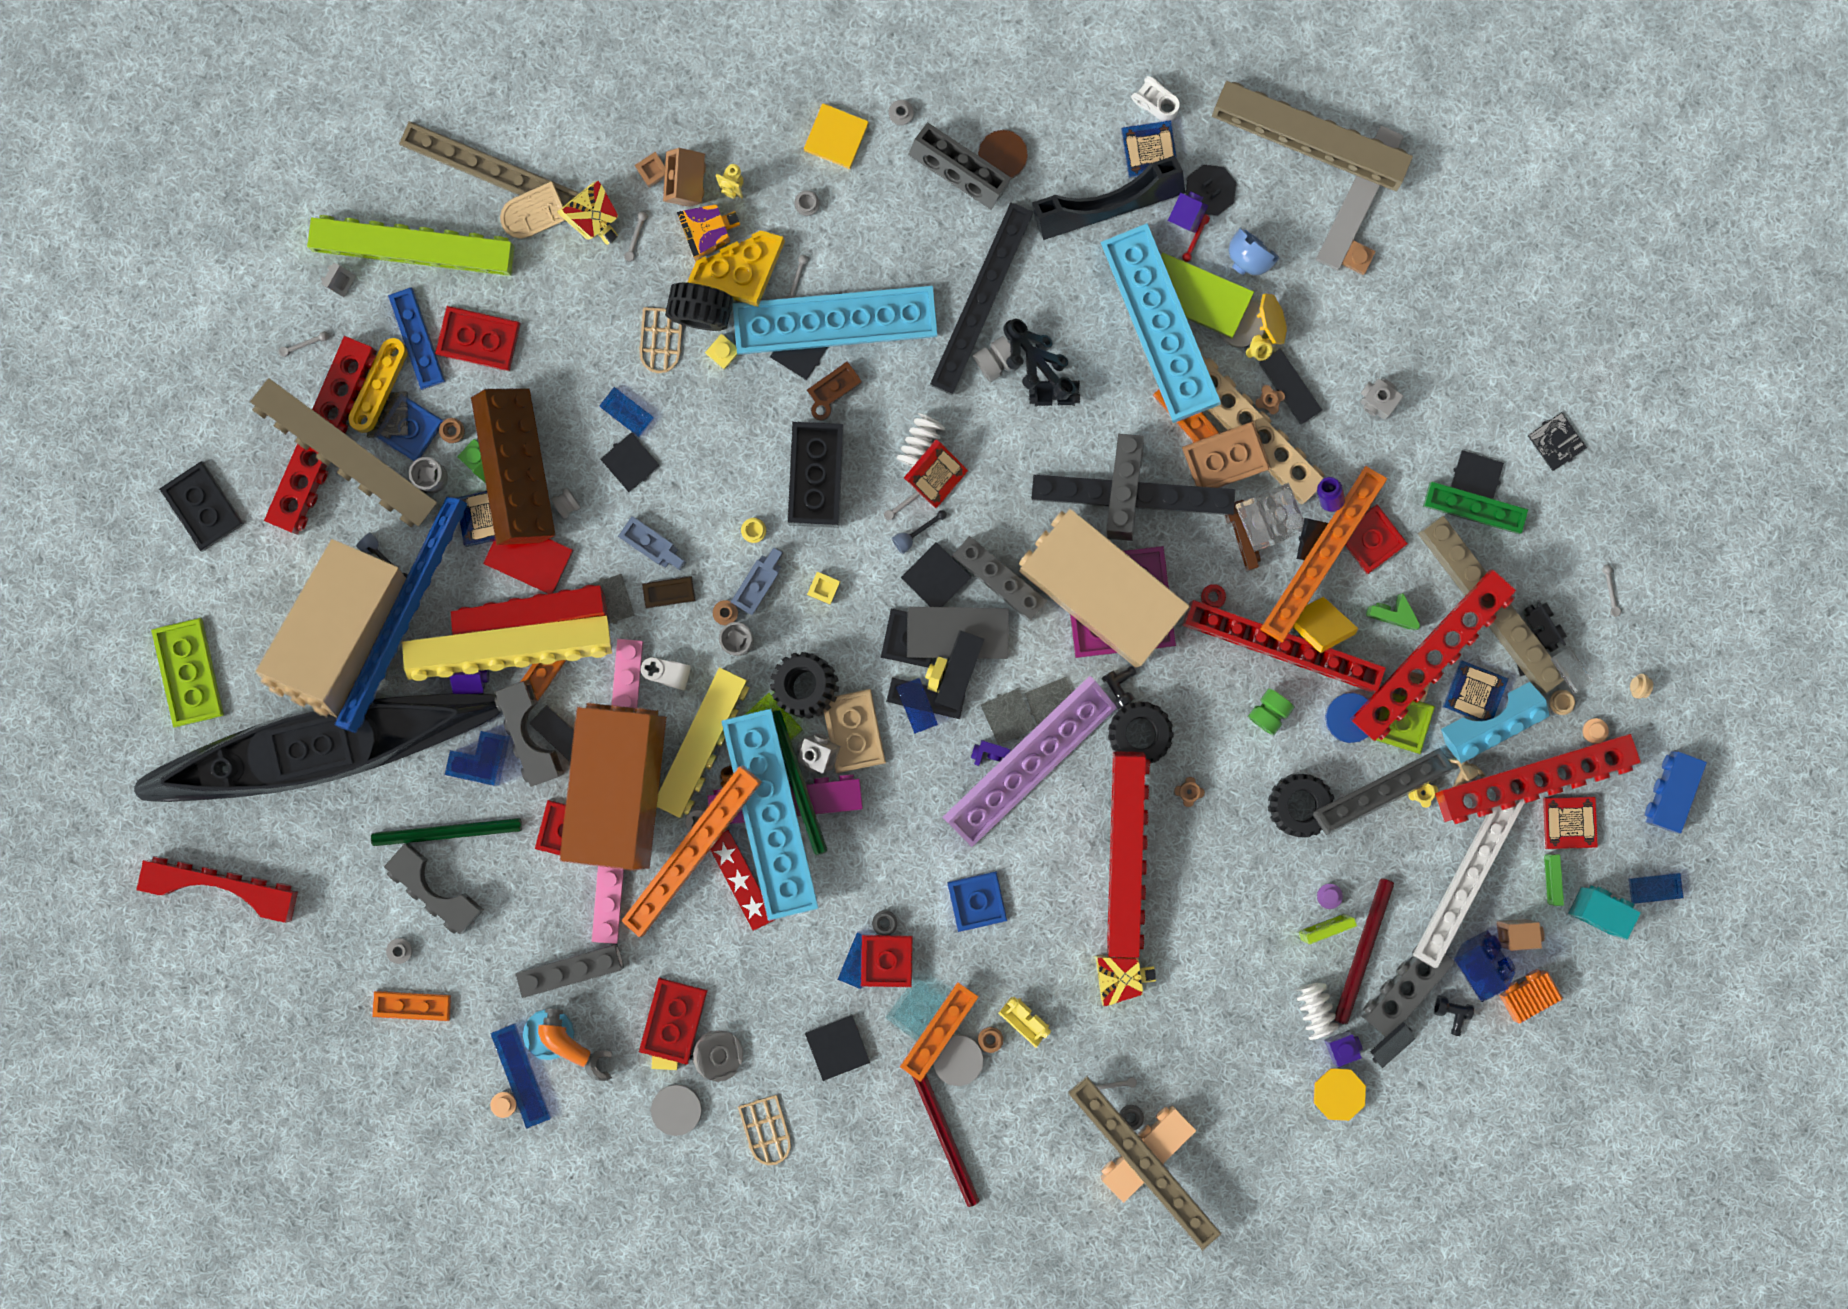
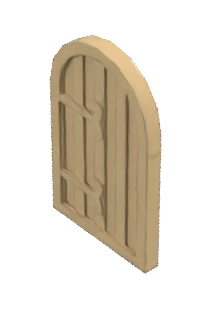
M553 181L518 197H514L504 205L501 210L500 220L506 233L515 238L532 237L534 234L566 221L557 212L563 207V204Z

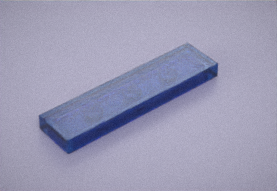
M514 1023L491 1032L490 1035L526 1129L550 1120V1113L516 1024Z

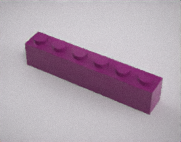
M854 774L839 776V781L829 782V777L815 778L814 784L806 785L815 814L863 809L860 779H854ZM789 781L794 806L798 817L801 816V813L791 783ZM722 789L713 790V795L707 796L708 806ZM742 809L730 824L745 822Z

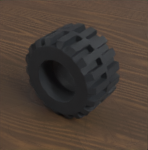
M687 282L675 283L670 288L665 316L675 323L708 331L726 330L733 297L722 290L710 286Z
M801 652V654L792 653L791 658L784 657L781 659L783 664L775 666V669L778 671L776 674L772 673L770 678L774 680V684H770V690L774 691L772 697L775 701H778L777 705L794 716L808 719L813 718V715L818 717L823 715L822 711L824 709L828 711L831 708L829 703L831 701L835 702L837 699L834 693L839 692V686L835 683L839 682L838 676L834 675L835 670L833 667L828 665V662L807 652ZM805 672H813L816 679L813 693L805 699H797L794 694L795 680Z
M1149 702L1130 703L1120 708L1112 717L1108 728V740H1110L1111 748L1115 752H1144L1146 759L1150 760V764L1155 763L1161 757H1164L1167 754V750L1172 746L1171 741L1174 738L1172 721L1169 720L1168 714L1163 712L1161 707ZM1138 718L1150 721L1156 732L1153 743L1143 749L1133 747L1126 738L1127 726Z
M1292 774L1279 780L1278 785L1272 788V795H1269L1268 801H1270L1268 812L1271 813L1270 818L1272 822H1275L1279 830L1291 836L1308 838L1312 835L1320 834L1322 828L1313 814L1307 820L1299 821L1294 819L1289 813L1288 801L1296 791H1307L1315 800V812L1335 800L1334 794H1331L1329 791L1331 788L1324 784L1322 779L1310 774Z

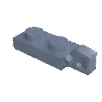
M633 516L618 535L620 539L665 568L670 563L681 570L686 563L675 555L679 549L674 547V544Z
M773 548L767 558L762 555L759 560H756L731 600V603L750 615H754L779 575L778 572L781 566L777 565L783 555L780 550Z

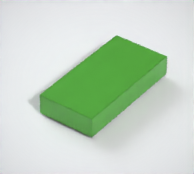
M1545 854L1547 903L1553 906H1564L1560 854Z

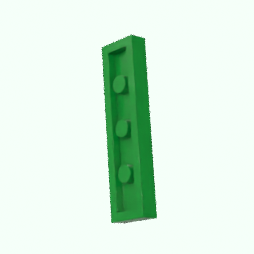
M1435 482L1429 483L1423 503L1425 508L1515 534H1522L1528 509Z

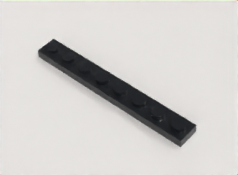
M1010 202L930 382V386L953 396L1032 218L1033 211Z
M1033 474L1031 500L1109 506L1112 480ZM1138 482L1136 508L1233 515L1236 489Z

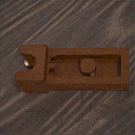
M1244 500L1235 501L1234 514L1224 516L1227 524L1232 523L1247 572L1259 567L1258 562H1261V557L1257 547L1253 548L1251 542L1254 534L1250 523L1246 524L1245 521L1249 517Z

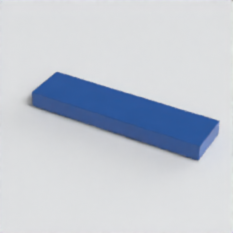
M410 287L388 295L420 389L424 390L446 382L413 288Z

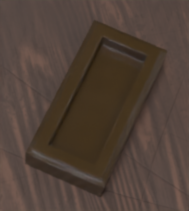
M692 576L642 583L646 609L696 601Z

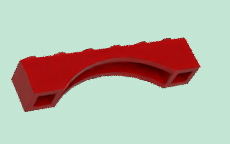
M153 856L152 860H143L137 891L163 896L188 886H214L230 891L242 898L261 918L284 923L292 921L298 891L291 890V885L276 883L275 887L266 885L267 880L252 877L251 881L243 880L241 874L227 872L226 876L217 874L218 869L202 867V870L192 868L193 864L178 861L177 865L168 863V858Z

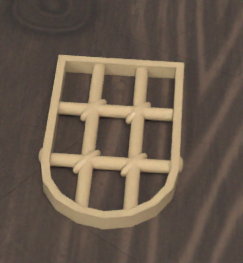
M643 307L639 347L640 360L649 371L658 374L666 373L672 370L678 363L681 354L682 325L679 324V329H671V320L667 318V326L665 328H657L658 311L666 312V309ZM646 310L654 311V321L651 327H644ZM644 331H653L652 346L650 348H643ZM658 332H666L664 349H655L656 334ZM672 333H679L677 350H669L670 335ZM642 352H651L650 367L644 362ZM656 353L665 354L663 370H654ZM670 354H677L675 362L668 368V356Z
M777 1095L761 1100L757 1099L754 1102L738 1106L749 1149L754 1158L765 1165H776L782 1162L788 1156L791 1144L790 1133H788ZM775 1098L779 1115L771 1116L767 1100ZM763 1102L767 1116L766 1119L758 1121L754 1104ZM750 1106L754 1119L752 1120L753 1123H745L741 1108ZM781 1118L786 1135L777 1137L774 1120ZM769 1122L773 1137L771 1140L764 1142L760 1127H762L761 1124ZM756 1126L760 1141H758V1144L752 1145L747 1128ZM787 1139L788 1148L783 1156L780 1144L782 1140ZM772 1143L776 1144L780 1160L776 1162H770L766 1149L768 1148L767 1145ZM762 1147L766 1161L761 1160L753 1149Z

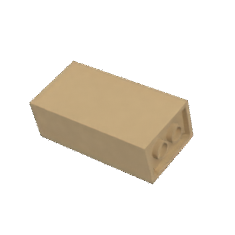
M1069 509L1067 513L1061 511L1051 524L1054 527L1050 533L1045 530L1036 541L1035 545L1038 548L1034 553L1029 550L1021 559L1019 564L1022 567L1019 572L1135 668L1140 667L1190 606L1073 510Z
M331 539L255 671L262 678L261 683L270 687L269 691L280 697H283L284 694L292 697L291 701L302 707H305L306 704L314 707L313 710L320 715L327 717L330 714L338 717L406 580L400 569Z

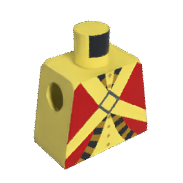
M599 180L591 183L557 211L562 218L587 240L592 239L598 234L605 244L608 245L618 237L617 233L610 226L618 218V214Z
M1096 956L1103 1006H1109L1143 995L1142 983L1156 981L1154 966L1140 968L1138 958Z

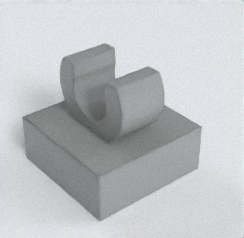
M333 263L327 267L329 271L325 278H321V284L344 298L356 276L342 266Z

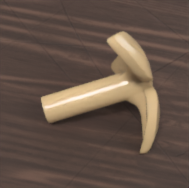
M1457 758L1448 759L1450 763L1460 767V773L1453 787L1465 784L1476 778L1477 775L1481 778L1486 777L1485 773L1473 763L1470 764L1467 761L1460 763Z

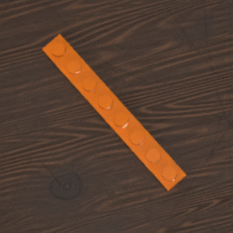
M1367 466L1364 467L1346 495L1343 507L1333 515L1262 625V631L1283 643L1387 481L1386 477Z
M744 765L739 766L621 920L638 937L645 935L762 783Z

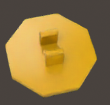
M1262 294L1259 308L1260 313L1257 315L1258 318H1262L1263 326L1260 327V330L1266 331L1273 344H1284L1287 327L1283 309L1274 294Z
M1330 1068L1314 1083L1313 1103L1328 1120L1349 1121L1365 1107L1366 1085L1351 1069Z

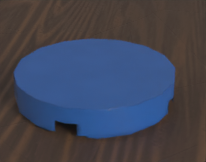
M1356 693L1341 694L1328 705L1325 714L1326 727L1337 740L1355 743L1368 737L1365 732L1350 720L1367 702L1368 699L1363 695Z

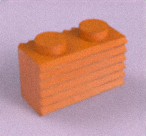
M1535 969L1525 975L1526 980L1519 984L1515 981L1506 985L1503 988L1505 992L1499 994L1514 1022L1520 1024L1563 1000L1547 971Z

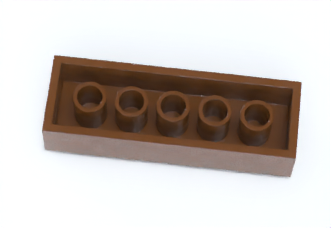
M530 388L484 389L471 397L496 545L542 543L556 536Z

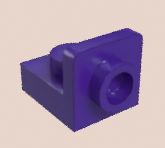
M981 740L980 745H974L971 758L975 759L974 765L979 766L983 752L988 753L987 758L1000 762L1002 757L1005 758L1010 753L1011 749Z

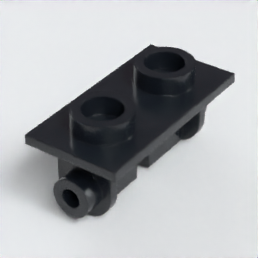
M1080 380L1072 381L1076 390L1066 400H1059L1053 395V385L1050 381H1040L1033 390H1029V404H1034V407L1052 406V400H1057V406H1075V404L1080 403Z
M1537 600L1539 606L1534 608L1532 604L1524 609L1526 613L1524 616L1534 630L1540 626L1544 627V630L1537 633V636L1544 648L1548 649L1551 653L1559 648L1557 643L1562 642L1565 646L1566 643L1563 639L1568 636L1560 624L1555 626L1550 617L1554 616L1547 602L1541 604Z

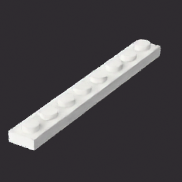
M1512 781L1511 789L1514 793L1518 794L1519 786L1516 782ZM1524 799L1515 801L1517 806L1501 810L1500 806L1491 808L1493 813L1486 815L1417 945L1413 956L1434 968H1438L1525 803Z

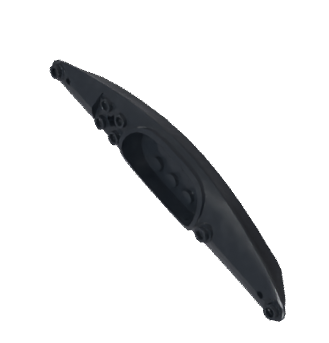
M451 693L374 699L364 715V721L355 733L336 726L335 723L338 717L330 714L326 717L311 709L258 724L174 759L137 780L134 792L143 801L179 802L239 798L310 787L362 773L415 754L470 731L500 715L501 711L496 706L495 697L497 696L494 694ZM227 764L229 770L228 772H223V766Z

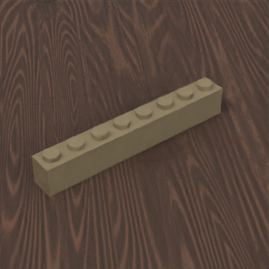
M1225 82L1211 116L1396 192L1401 186L1413 158L1412 155L1407 154L1401 148H1392L1385 145L1379 139H1370L1362 136L1354 129H1345L1338 126L1332 120H1323L1315 117L1309 111L1298 110L1291 107L1287 102L1268 98L1266 94L1246 89L1237 82Z
M269 377L251 399L250 403L254 405L252 410L263 419L267 415L276 421L273 426L285 435L290 431L297 437L295 440L297 444L305 450H308L309 447L313 448L318 452L316 458L327 466L332 462L339 468L337 471L339 475L347 481H350L352 478L360 483L358 489L369 497L374 493L381 499L379 502L381 506L389 512H392L393 509L397 510L402 514L399 519L411 528L414 524L419 527L437 504L436 501Z
M1444 516L1437 518L1417 533L1465 596L1487 573ZM1490 593L1484 594L1481 598L1482 606L1489 608L1493 605V596ZM1511 604L1505 609L1501 606L1495 613L1497 618L1489 626L1490 630L1540 694L1548 693L1567 677Z

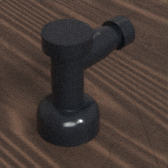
M1133 666L1118 674L1113 670L1101 678L1103 682H1107L1116 696L1114 704L1117 709L1122 708L1135 699L1130 692L1125 693L1120 685L1131 676L1133 677L1137 674Z
M1438 995L1434 1006V1014L1437 1016H1444L1447 1013L1455 1014L1450 1034L1461 1036L1464 1020L1472 1019L1474 1006L1470 1004L1463 1006L1449 1003L1447 997Z

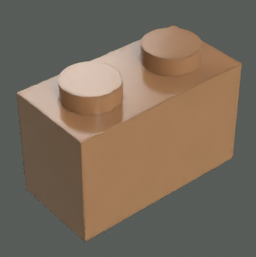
M676 148L666 152L663 202L687 207L702 203L704 197L703 178L706 170L705 153L683 148Z
M1529 919L1497 921L1499 947L1511 951L1542 948L1541 942H1544L1545 934L1543 927L1540 926V922Z

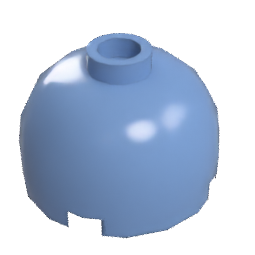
M1241 227L1234 234L1229 244V256L1234 262L1232 267L1243 276L1246 272L1251 275H1262L1268 272L1280 258L1273 250L1268 252V248L1261 240Z

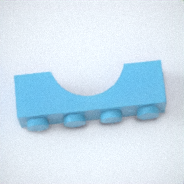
M1528 682L1508 693V705L1497 717L1487 721H1471L1463 717L1442 728L1441 731L1448 749L1460 763H1463L1530 726L1541 722L1549 717L1550 714L1546 699L1531 682Z

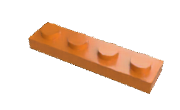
M957 982L899 1067L921 1082L979 996Z

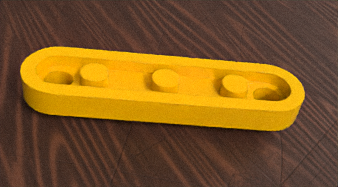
M390 338L383 342L349 414L350 426L359 433L370 432L375 427L406 360L407 348L399 339ZM399 350L398 355L393 357L392 352ZM367 418V422L361 424L362 419Z

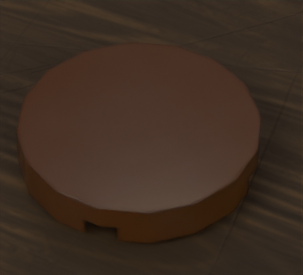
M998 130L990 133L983 139L979 147L978 156L1013 179L1020 175L1025 168L1028 153L1026 144L1020 136L1012 131Z

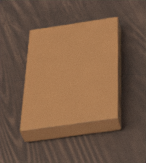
M1254 421L1182 447L1194 482L1199 487L1219 488L1271 469Z

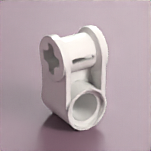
M1147 76L1140 90L1132 94V100L1163 122L1173 121L1178 115V98L1166 90L1154 78ZM1170 104L1174 110L1172 112H1165L1161 109V106Z
M648 658L642 662L641 673L646 679L663 683V685L681 690L686 689L691 666L657 658ZM656 662L659 672L649 676L650 671L646 670V667Z

